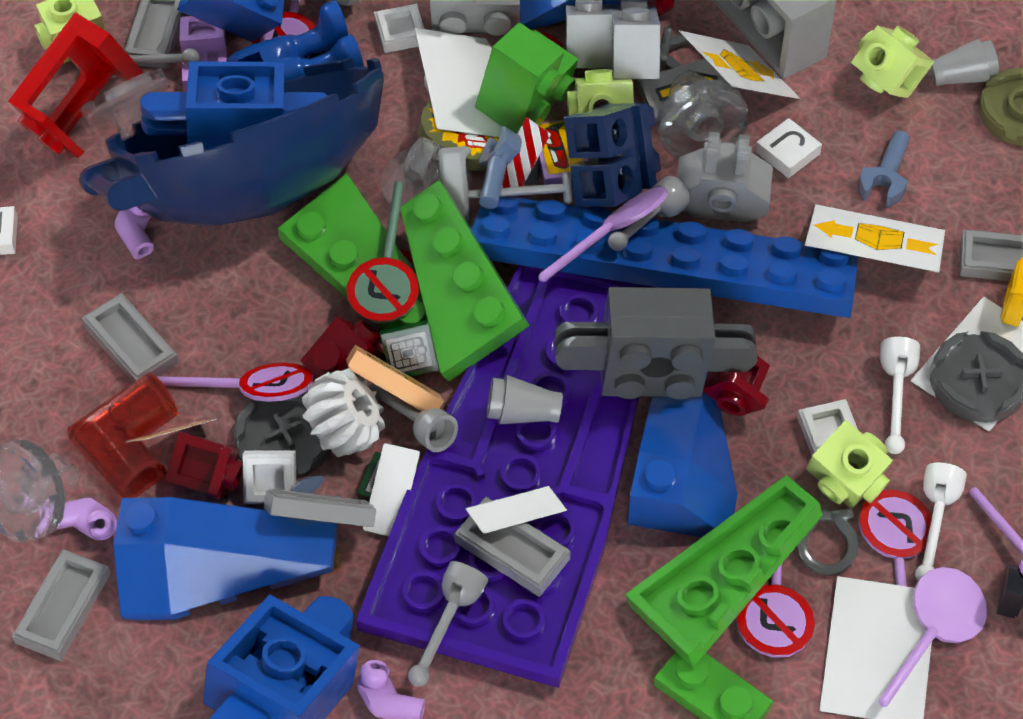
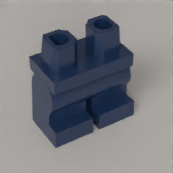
M647 103L606 104L588 113H577L564 117L569 158H597L593 161H580L570 165L576 207H616L643 192V189H651L657 183L656 173L661 170L660 154L652 146L651 130L656 124L653 107L647 106Z

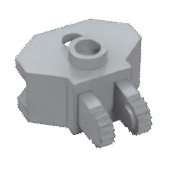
M709 131L708 142H704V148L679 157L677 178L687 186L690 193V203L683 210L687 214L695 218L749 222L768 215L773 166L751 152L752 146H749L750 135L739 134V139L735 145L728 142L721 143L720 132Z

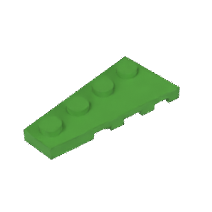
M347 173L278 227L279 239L346 299L347 283L351 273L360 264L373 258H383L387 231ZM395 244L393 259L402 261L412 269ZM419 282V296L415 307L405 317L397 321L375 323L381 330L428 320Z
M438 180L401 206L400 209L440 372L444 378L451 381L467 370L468 367L483 359L530 325L447 188Z
M787 475L627 592L625 596L629 607L693 668L823 516L820 502Z

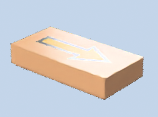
M357 345L353 347L346 359L350 370L420 411H427L430 408L440 409L444 402L439 393Z

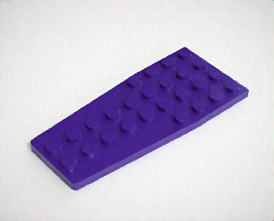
M519 265L507 289L530 326L467 368L446 410L448 414L457 420V436L451 446L444 451L432 452L429 449L426 450L415 472L411 490L407 489L358 613L356 627L358 631L426 650L448 604V600H446L442 593L443 576L451 561L461 562L483 573L488 578V582L482 595L475 603L457 608L436 653L559 688L604 554L640 397L624 399L619 396H602L600 370L561 369L555 357L554 333L557 327L564 322H603L609 287H656L559 271L547 281L541 282L538 276L545 269ZM505 375H509L550 391L561 392L563 399L559 422L544 421L499 425L498 419L487 418V403L492 378L504 379ZM549 486L567 511L528 521L527 523L569 549L570 560L544 593L538 597L455 543V532L470 516L465 508L479 505L485 497L495 501Z

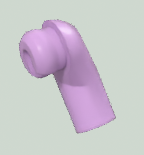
M137 206L119 211L114 226L133 258L141 259L151 254L154 249L153 243L145 233V229L152 216L138 209Z
M82 498L42 506L47 532L74 527L94 540H106L115 533L117 527L115 515L92 498Z
M370 660L362 665L360 675L357 678V689L370 713L382 719H423L426 700L398 694L388 677L390 669L384 662Z

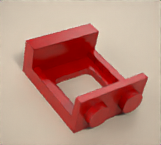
M75 12L8 102L22 114L17 121L31 133L38 136L37 140L57 155H60L65 149L79 158L83 155L84 151L67 135L114 74L131 86H134L144 72L110 33ZM68 57L80 70V74L76 82L48 117L31 105Z

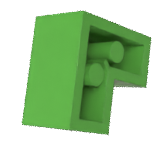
M519 22L492 47L475 108L500 126H505L516 134L526 117L537 125H541L549 114L551 106L557 100L561 103L567 99V91H573L575 87L573 75L579 59L538 31H532Z

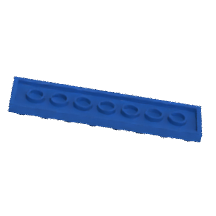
M517 196L499 197L496 208L487 209L482 206L480 207L471 230L491 261L546 269L600 228L613 212L602 207L587 209L568 206L556 200L536 201L518 198ZM653 217L628 239L625 249L621 251L611 249L608 239L612 233L622 232L628 226L610 231L559 271L659 288L710 289L711 296L850 318L859 256L805 246L804 242H800L792 237L772 238L753 235L742 229L728 231L708 228L697 222L677 223L658 220Z

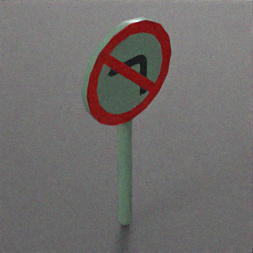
M396 181L394 184L383 258H373L360 264L351 273L347 283V299L353 311L364 320L378 324L391 323L405 317L415 307L419 296L418 279L413 270L402 261L393 259L403 192V183L401 181Z

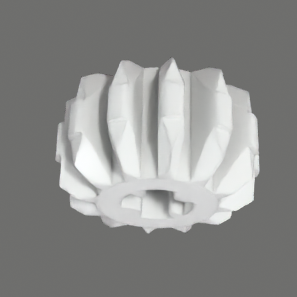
M349 368L343 371L337 370L331 374L327 372L318 377L313 384L308 386V393L302 397L303 405L307 409L302 417L311 425L310 435H316L320 439L321 448L323 450L331 449L332 453L337 457L351 455L355 452L360 453L373 445L372 443L379 440V432L385 428L384 420L380 416L384 408L377 403L375 398L377 391H371L367 386V380L362 376L357 377Z

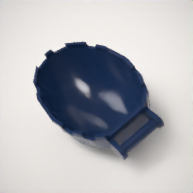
M352 58L303 67L305 76L284 81V92H323L328 96L308 106L230 132L232 142L204 150L203 143L200 141L187 144V135H147L142 130L140 120L132 124L134 134L122 139L120 133H117L105 140L111 159L85 168L79 177L80 186L88 194L103 196L107 204L115 210L123 211L137 206L138 209L164 222L211 227L273 215L334 180L376 129L385 76L379 58L366 60L368 67H354Z

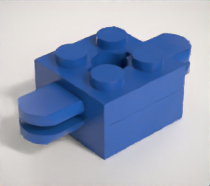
M189 61L187 92H149L141 98V127L147 135H187V144L200 141L203 143L204 150L232 142L230 132L308 106L328 95L323 92H284V62Z
M269 594L207 662L203 704L215 710L208 719H325L353 686L360 645L350 640L353 625V613L350 607L340 599L320 596L302 613Z

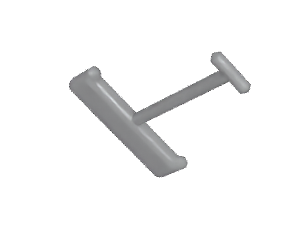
M468 146L441 148L437 154L439 180L447 188L471 228L469 199H479L482 189L468 190L466 157L471 152V149ZM567 171L562 174L563 184L501 188L500 197L563 193L564 202L570 204L573 201L571 174Z

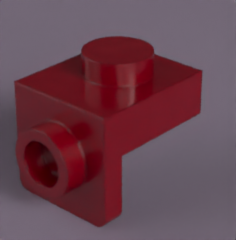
M337 316L300 361L318 378L327 372L331 374L337 370L343 371L348 369L346 359L355 345L382 361L386 357L384 349L378 344L381 336L375 329L361 319L353 323Z
M757 355V363L746 372L709 371L703 391L716 400V404L721 410L731 415L742 416L766 408L769 398L759 390L770 365Z
M179 432L164 481L206 493L207 496L216 499L226 498L228 490L234 492L237 489L242 476L243 462L238 461L241 449L185 432Z

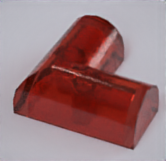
M147 372L67 428V435L121 498H136L166 477L167 470L141 440L126 441L150 435L179 413L175 401L164 384L153 373Z

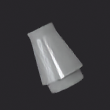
M977 38L937 59H933L935 62L929 69L933 84L937 87L944 84L988 82L991 76L999 74V63L992 41L986 40L981 42Z
M505 375L504 379L492 378L487 403V418L498 419L499 425L544 421L558 423L563 394L547 390L509 375Z

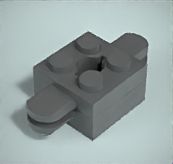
M609 287L603 322H564L557 327L554 333L555 357L558 366L564 370H600L602 396H619L624 399H633L640 396L670 397L672 399L702 397L708 371L746 372L754 367L758 361L755 332L751 325L714 324L710 289Z

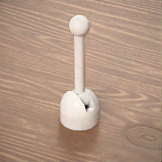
M890 337L884 339L880 344L882 369L888 375L894 377L891 434L885 441V446L891 454H899L905 448V441L901 437L903 379L917 369L920 360L919 342L908 337Z
M938 462L926 466L923 490L926 496L935 504L923 564L915 572L917 581L929 570L935 569L933 563L944 508L946 505H951L959 500L965 488L967 473L962 468L952 464Z

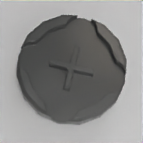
M967 331L957 333L943 342L931 364L930 383L936 398L949 412L967 421L988 423L1005 420L1020 409L1023 404V353L1011 341L991 332L981 331L980 335H967L969 332Z
M307 392L283 401L265 402L252 400L246 404L237 417L233 434L237 449H241L239 459L242 462L244 451H296V479L306 477L323 465L331 453V449L323 450L321 448L320 439L316 435H310L311 425L302 417L307 411L303 405L302 397Z

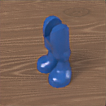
M336 0L324 3L320 7L318 24L315 28L300 35H281L253 44L232 54L226 60V62H284V81L305 76L303 67L313 64L352 58L354 67H364L358 44L353 35H348L344 15ZM328 51L327 53L312 59L305 58L309 55Z

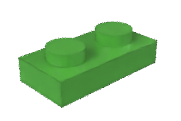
M675 652L654 677L655 687L699 719H764L771 711L774 702L707 653L692 668Z

